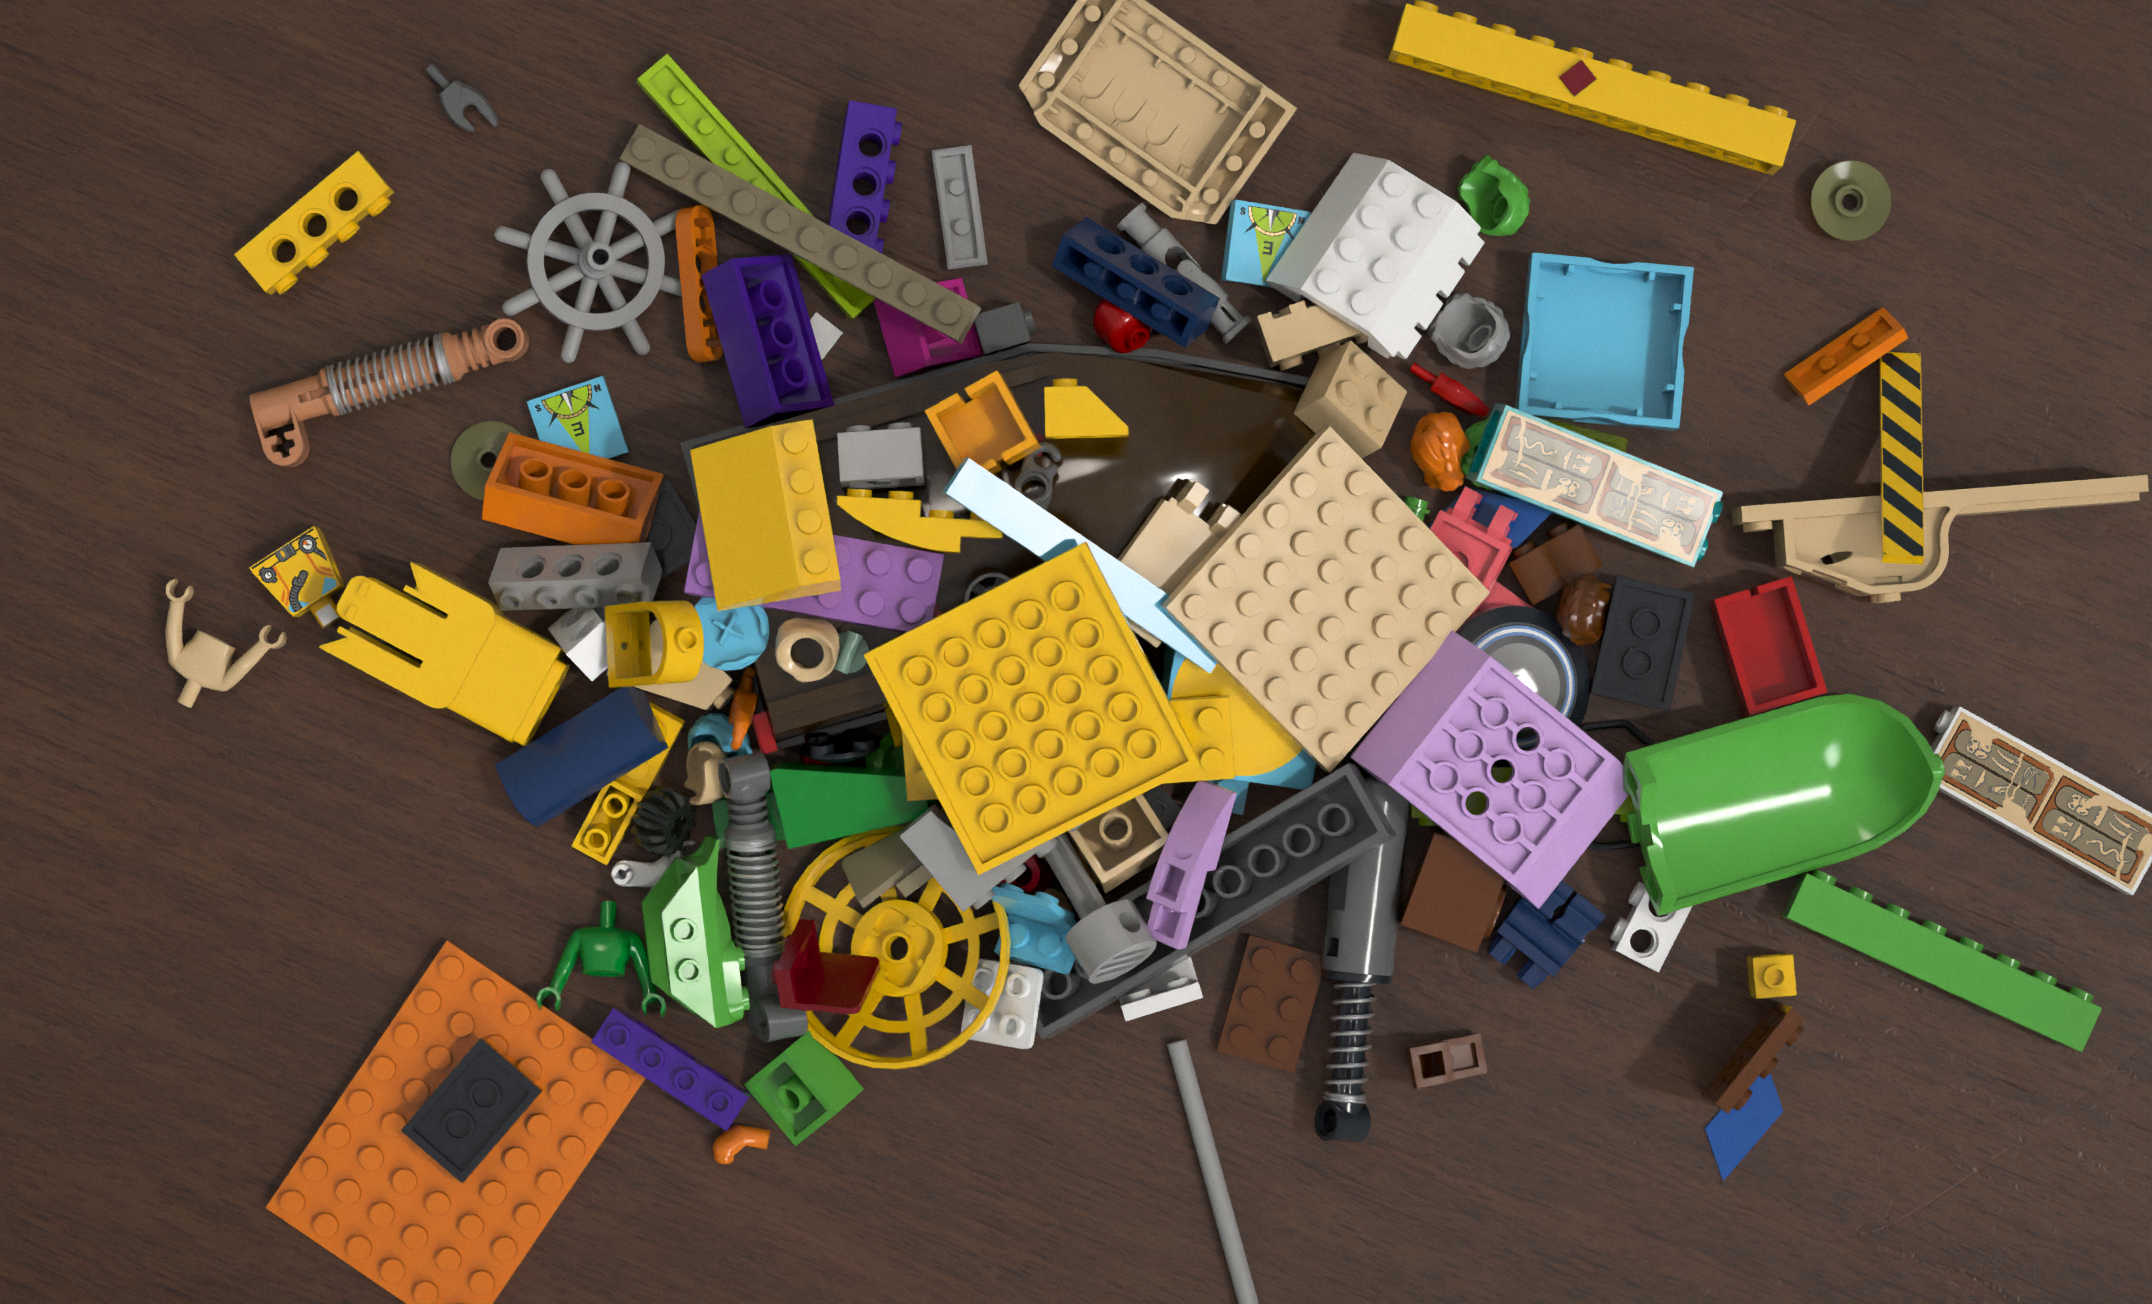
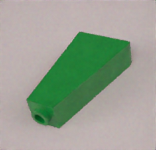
M779 762L772 764L769 770L788 849L916 820L932 805L938 804V799L907 801L905 770Z

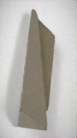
M905 828L842 861L843 870L858 902L863 908L895 884L906 898L933 878L932 874L900 838Z

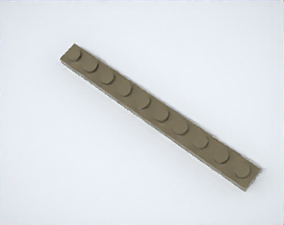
M641 124L638 125L619 158L629 166L962 344L981 310L977 304Z

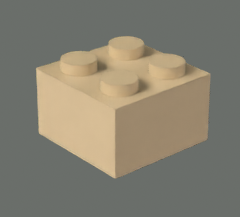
M1350 340L1319 358L1294 414L1315 433L1323 425L1331 426L1362 459L1382 448L1407 391Z
M1142 794L1084 822L1073 832L1066 831L1067 836L1104 893H1107L1158 861L1168 838L1167 831Z

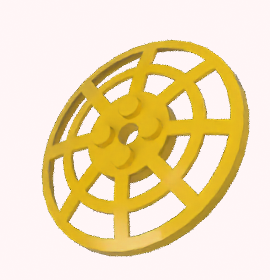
M888 826L853 834L823 851L806 868L794 885L784 907V915L782 916V920L785 923L781 928L786 931L782 936L786 938L788 935H792L807 901L827 913L819 937L820 952L832 953L833 937L836 925L840 920L855 929L851 941V954L848 955L871 956L879 959L880 970L860 1012L848 1014L850 1018L837 1036L824 1027L813 1011H806L807 1031L810 1030L815 1040L830 1052L850 1062L871 1068L905 1069L923 1066L944 1058L963 1046L980 1030L994 1010L1003 991L1010 962L1011 939L1008 917L1005 908L992 899L995 912L975 919L971 907L963 912L933 877L927 881L928 884L918 903L899 900L895 885H893L881 895L882 903L874 906L862 915L847 906L856 896L850 883L840 891L836 898L814 887L821 876L838 860L856 849L864 846L866 848L905 828L901 826ZM942 891L956 905L964 923L943 928L940 920L932 912ZM999 929L1001 940L1000 963L994 986L988 996L972 985L979 963V935ZM903 937L908 944V952L904 958L896 960L891 954V944L896 938ZM968 939L967 962L964 974L960 977L945 967L948 944ZM935 981L953 991L952 995L940 1007L927 1015L923 1014L920 993L928 989ZM884 995L904 997L907 1014L906 1021H889L877 1018L872 1013ZM963 999L980 1010L974 1021L957 1037L939 1048L928 1051L927 1027L947 1017ZM863 1026L886 1033L909 1032L912 1056H877L862 1052L850 1045Z

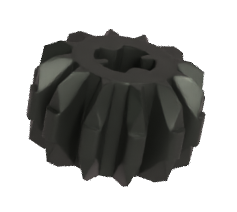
M658 785L654 791L647 790L644 801L637 802V813L631 817L635 821L631 834L636 837V844L640 845L644 850L658 855L670 856L674 850L681 851L684 840L691 839L690 830L696 825L692 819L697 812V808L689 803L691 797L682 791L668 786Z

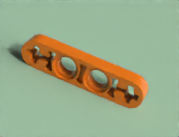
M700 204L681 208L675 218L686 346L690 357L695 362L703 363L719 360L724 352L702 279V274L718 266L714 220L710 210ZM696 254L700 258L701 262L700 273L698 272L695 263ZM700 294L702 295L705 303L704 313L702 312L699 304Z

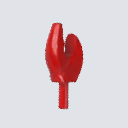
M1415 362L1411 366L1409 371L1432 385L1430 391L1446 404L1469 415L1475 414L1484 418L1488 414L1489 408L1473 392L1458 381L1451 379L1442 372L1437 377Z

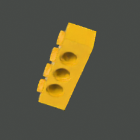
M357 151L234 255L266 293L272 295L277 291L279 294H283L298 281V278L295 276L307 265L310 269L314 268L329 255L326 249L339 239L343 243L351 238L360 229L357 223L365 216L370 214L374 217L381 213L391 203L388 197L394 191L365 156ZM348 190L355 191L358 196L356 206L349 211H342L338 205L340 195ZM316 216H323L327 222L325 232L318 237L310 236L307 229L309 221ZM284 242H293L296 248L294 258L286 263L279 262L277 258L278 247Z

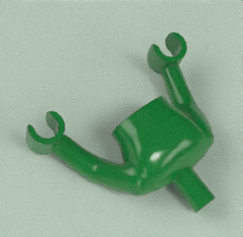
M601 902L599 926L579 928L572 933L565 945L549 987L543 988L537 994V1005L540 1010H542V1001L547 996H553L557 999L555 1003L556 1011L561 1009L562 1001L560 994L580 953L582 974L598 977H623L631 956L644 996L642 1001L644 1016H647V1006L653 1002L659 1003L662 1006L660 1010L661 1018L665 1016L667 1011L664 998L657 994L656 985L650 982L647 952L640 936L636 932L615 927L616 902Z

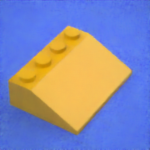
M813 419L766 427L690 450L717 611L841 591V579Z

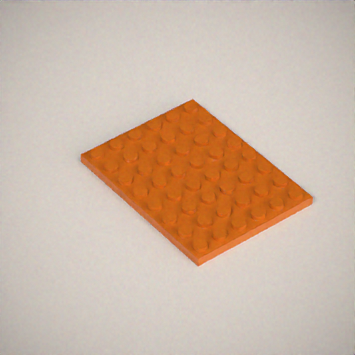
M447 940L265 1208L406 1304H493L646 1078L591 1043L593 1037L544 1004H542V1010H540L537 1005V999L450 940ZM483 1037L541 1087L543 1091L466 1181L461 1183L401 1130L478 1040Z

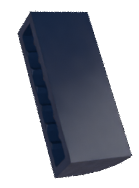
M621 687L497 763L495 767L516 809L529 823L539 827L666 750L668 745L645 693L632 687Z

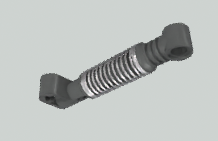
M762 752L720 759L718 763L719 783L724 796L728 799L726 801L727 808L729 809L727 814L728 818H730L728 821L729 826L724 831V843L728 848L725 853L729 857L726 862L730 866L727 871L730 874L728 880L731 883L729 889L732 892L730 895L733 901L731 907L734 910L732 916L735 918L732 923L736 927L733 931L736 935L734 941L737 945L735 947H742L745 959L743 977L750 1002L749 1010H747L749 1031L764 1042L805 1035L808 1028L806 1011L781 1008L778 988L776 984H773L771 977L773 963L775 960L780 959L784 951L786 938L782 935L786 931L781 928L785 922L780 919L784 913L779 910L783 906L779 902L783 896L777 893L782 887L776 884L780 881V877L776 875L780 870L775 866L779 861L774 858L778 852L772 849L777 845L775 842L777 837L775 836L774 825L769 822V817L766 816L768 808L765 806L767 798L764 795L770 789L769 766ZM731 850H732V851H737V852L733 853L732 855L729 853Z

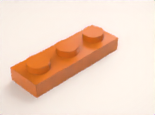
M1882 307L1790 369L1784 376L1791 388L1809 406L1907 340L1908 336L1902 325Z

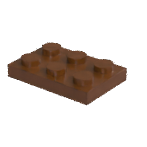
M1249 934L1216 1051L1295 1073L1321 981L1322 955Z

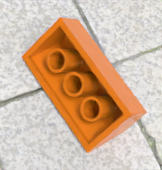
M509 432L485 484L482 520L574 545L644 543L649 534L664 474Z

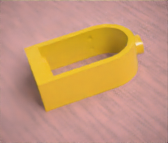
M686 600L645 601L605 606L609 688L688 683L697 676L703 660L704 636L700 617L690 602ZM649 612H653L657 617L663 637L662 659L654 675H652ZM622 643L625 644V648H624V649H622V647H621Z

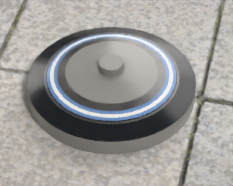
M1503 605L1476 613L1466 619L1458 628L1457 634L1494 658L1572 723L1580 727L1590 698L1589 667L1582 647L1580 645L1577 646L1563 635L1562 628L1557 623L1555 617L1531 607ZM1525 727L1517 733L1516 742L1519 748L1528 751L1536 745L1537 735L1532 728ZM1500 759L1493 763V765L1511 767L1510 763L1505 759Z

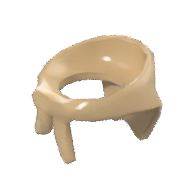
M794 616L779 627L775 643L777 664L782 670L794 676L796 681L802 683L823 679L833 671L838 659L840 649L838 633L835 627L826 619H808ZM801 638L814 639L823 648V660L813 668H804L802 664L794 662L792 659V645Z

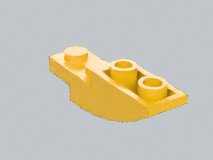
M847 489V496H837V505L856 520L887 537L915 547L960 554L961 537L1003 540L1002 532L972 512L970 513V520L954 519V511L929 510V517H921L922 502L921 500H913V492L889 491L887 499L872 498V490Z
M651 702L649 704L668 748L603 787L572 844V847L606 866L633 821L631 817L638 811L637 802L644 801L646 791H650L685 723L681 718Z

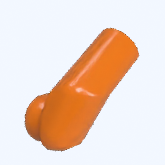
M740 1124L731 1126L727 1131L718 1136L713 1143L712 1150L714 1151L713 1157L715 1161L720 1164H730L734 1161L735 1154L745 1146L767 1150L770 1130Z

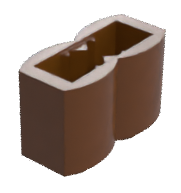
M1565 521L1546 532L1550 539L1544 543L1535 546L1533 541H1530L1511 552L1514 559L1507 564L1530 605H1535L1574 582V579L1579 578L1580 575L1592 573L1603 566L1580 524H1575L1571 527L1568 521Z

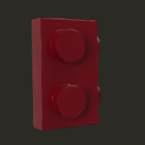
M799 919L792 935L786 937L784 951L780 959L775 960L773 963L771 977L773 984H776L778 988L781 1008L856 1014L860 1012L880 970V961L877 957L820 952L815 920Z

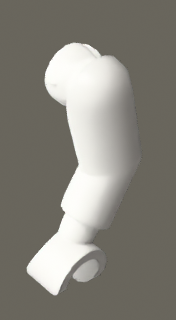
M686 840L683 842V848L686 845H692L696 842L692 840ZM682 850L676 851L670 856L665 855L653 863L619 861L612 868L611 877L620 886L653 887L673 859L683 856Z

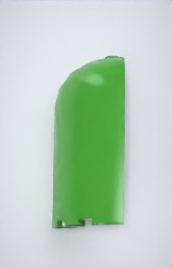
M1854 694L1817 697L1627 752L1623 768V790L1626 794H1630L1633 804V811L1626 813L1631 842L1634 844L1640 842L1646 866L1639 868L1657 916L1845 861L1879 848L1905 832L1926 813L1938 793L1942 777L1945 775V769L1941 757L1933 753L1927 740L1907 716L1880 700Z

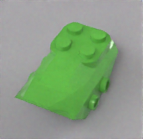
M706 835L702 843L690 855L678 856L673 859L642 900L641 906L650 982L692 1014L718 1028L743 1019L744 1011L749 1010L750 1002L746 986H741L740 971L745 969L744 953L742 947H735L731 939L727 914L717 891V864L720 839L712 835Z

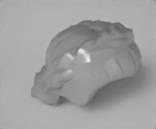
M1462 291L1455 292L1453 296L1446 300L1443 310L1438 311L1427 331L1430 339L1436 343L1437 349L1442 355L1446 356L1451 363L1466 369L1485 367L1491 362L1496 361L1505 350L1510 339L1509 326L1503 316V310L1496 307L1491 301L1480 297H1472L1469 293Z

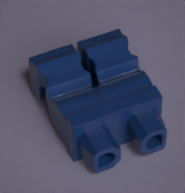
M1561 880L1539 909L1520 896L1495 927L1498 933L1493 938L1487 952L1501 964L1505 965L1517 949L1522 951L1529 959L1517 972L1516 976L1534 989L1549 974L1552 977L1557 974L1577 948L1584 943L1587 933L1594 931L1606 915ZM1565 903V912L1550 921L1555 909Z

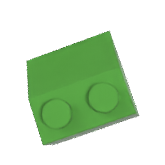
M810 1030L744 1084L795 1146L836 1115L864 1090L838 1057L812 1037Z

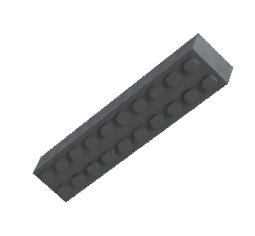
M1353 764L1343 766L1225 836L1216 870L1207 871L1186 948L1177 950L1156 940L1155 950L1142 963L1117 978L1097 984L1088 981L1076 958L1069 975L1017 961L1011 962L1010 964L1038 968L1043 972L1036 1031L1040 1038L1047 1039L1057 1036L1396 837L1394 829L1358 766ZM1151 880L1115 901L1118 902L1125 899L1133 901L1146 925L1148 924L1153 901L1146 899Z

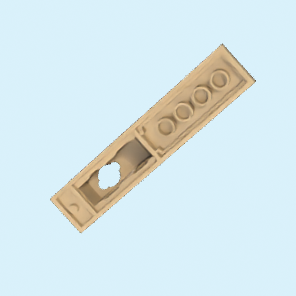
M2148 475L1923 492V565L1882 563L1881 496L1741 506L1731 510L1732 526L1743 525V533L1773 529L1775 564L1778 568L1797 575H1801L1804 572L1835 584L1834 588L1858 597L1870 596V603L1901 601L1900 593L1917 591L1928 587L1943 573L1949 557L1948 532L1955 516L2130 503L2140 500L2139 493L2149 491ZM1829 555L1834 564L1825 565L1821 558Z

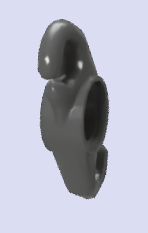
M1039 442L1041 448L1024 457L1015 482V490L1023 495L1022 488L1025 483L1031 480L1040 481L1046 488L1044 495L1038 499L1029 500L1047 511L1053 495V477L1057 473L1058 467L1056 464H1051L1042 468L1035 463V457L1040 452H1047L1053 461L1058 462L1061 460L1062 455L1053 444Z

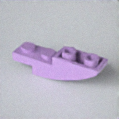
M1198 781L1184 803L1163 847L1146 899L1153 901L1147 927L1155 940L1177 950L1187 947L1207 871L1216 870L1237 793L1209 781Z

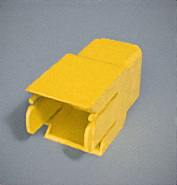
M410 563L417 586L413 589L405 585L403 590L447 613L448 616L376 578L356 576L349 581L337 604L339 616L423 662L420 664L353 627H350L348 631L339 626L337 632L347 638L320 645L319 648L429 707L437 709L448 708L510 742H517L523 746L530 744L571 667L570 664L562 660L565 652L559 644L506 617L496 603L423 564Z

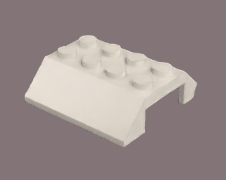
M1353 153L1267 278L1266 284L1297 303L1306 297L1369 336L1368 347L1388 359L1390 356L1395 357L1397 355L1402 359H1407L1421 338V335L1414 327L1417 326L1422 330L1428 328L1443 305L1436 294L1438 293L1440 296L1448 298L1465 273L1458 262L1460 261L1462 264L1469 266L1485 242L1477 235L1481 227L1458 202L1390 160Z

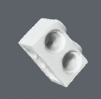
M605 607L570 608L548 628L566 655L591 681L608 668ZM622 643V645H621L622 649L625 648V644H624V643Z
M1638 881L1628 900V903L1632 904L1633 907L1627 919L1620 917L1610 935V939L1615 941L1611 949L1659 972L1692 906L1661 916H1654L1648 907L1650 898L1645 885ZM1639 929L1646 930L1651 938L1649 947L1643 952L1634 951L1630 944L1632 934Z

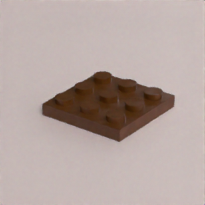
M1776 1001L1703 1091L1701 1096L1728 1114L1733 1108L1739 1111L1751 1097L1753 1092L1749 1087L1757 1077L1766 1078L1778 1063V1059L1774 1056L1785 1044L1790 1047L1802 1034L1804 1028L1800 1024L1805 1017L1793 1007Z

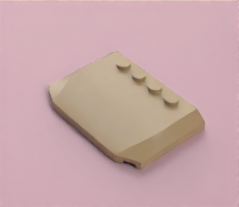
M1077 0L1019 84L1042 127L1171 218L1217 224L1230 206L1231 201L1235 199L1298 109L1146 0Z

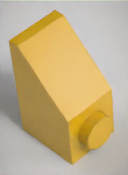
M1053 379V387H1044L1046 439L1128 437V426L1088 387L1078 386L1077 379Z

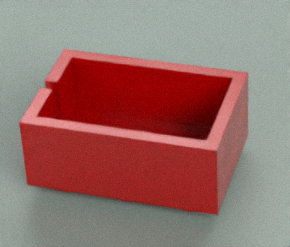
M1792 576L1752 587L1753 596H1751L1749 589L1708 601L1744 716H1752L1827 693Z

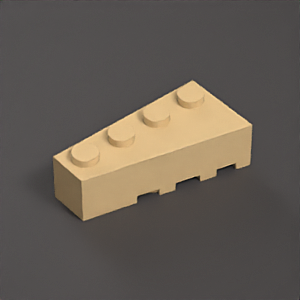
M1301 301L1289 305L1287 308L1280 310L1279 314L1273 316L1271 312L1258 315L1254 322L1270 368L1279 365L1281 371L1304 364L1303 356L1317 352L1320 358L1338 348L1340 343L1355 339L1357 345L1368 342L1369 336L1332 313L1309 301Z

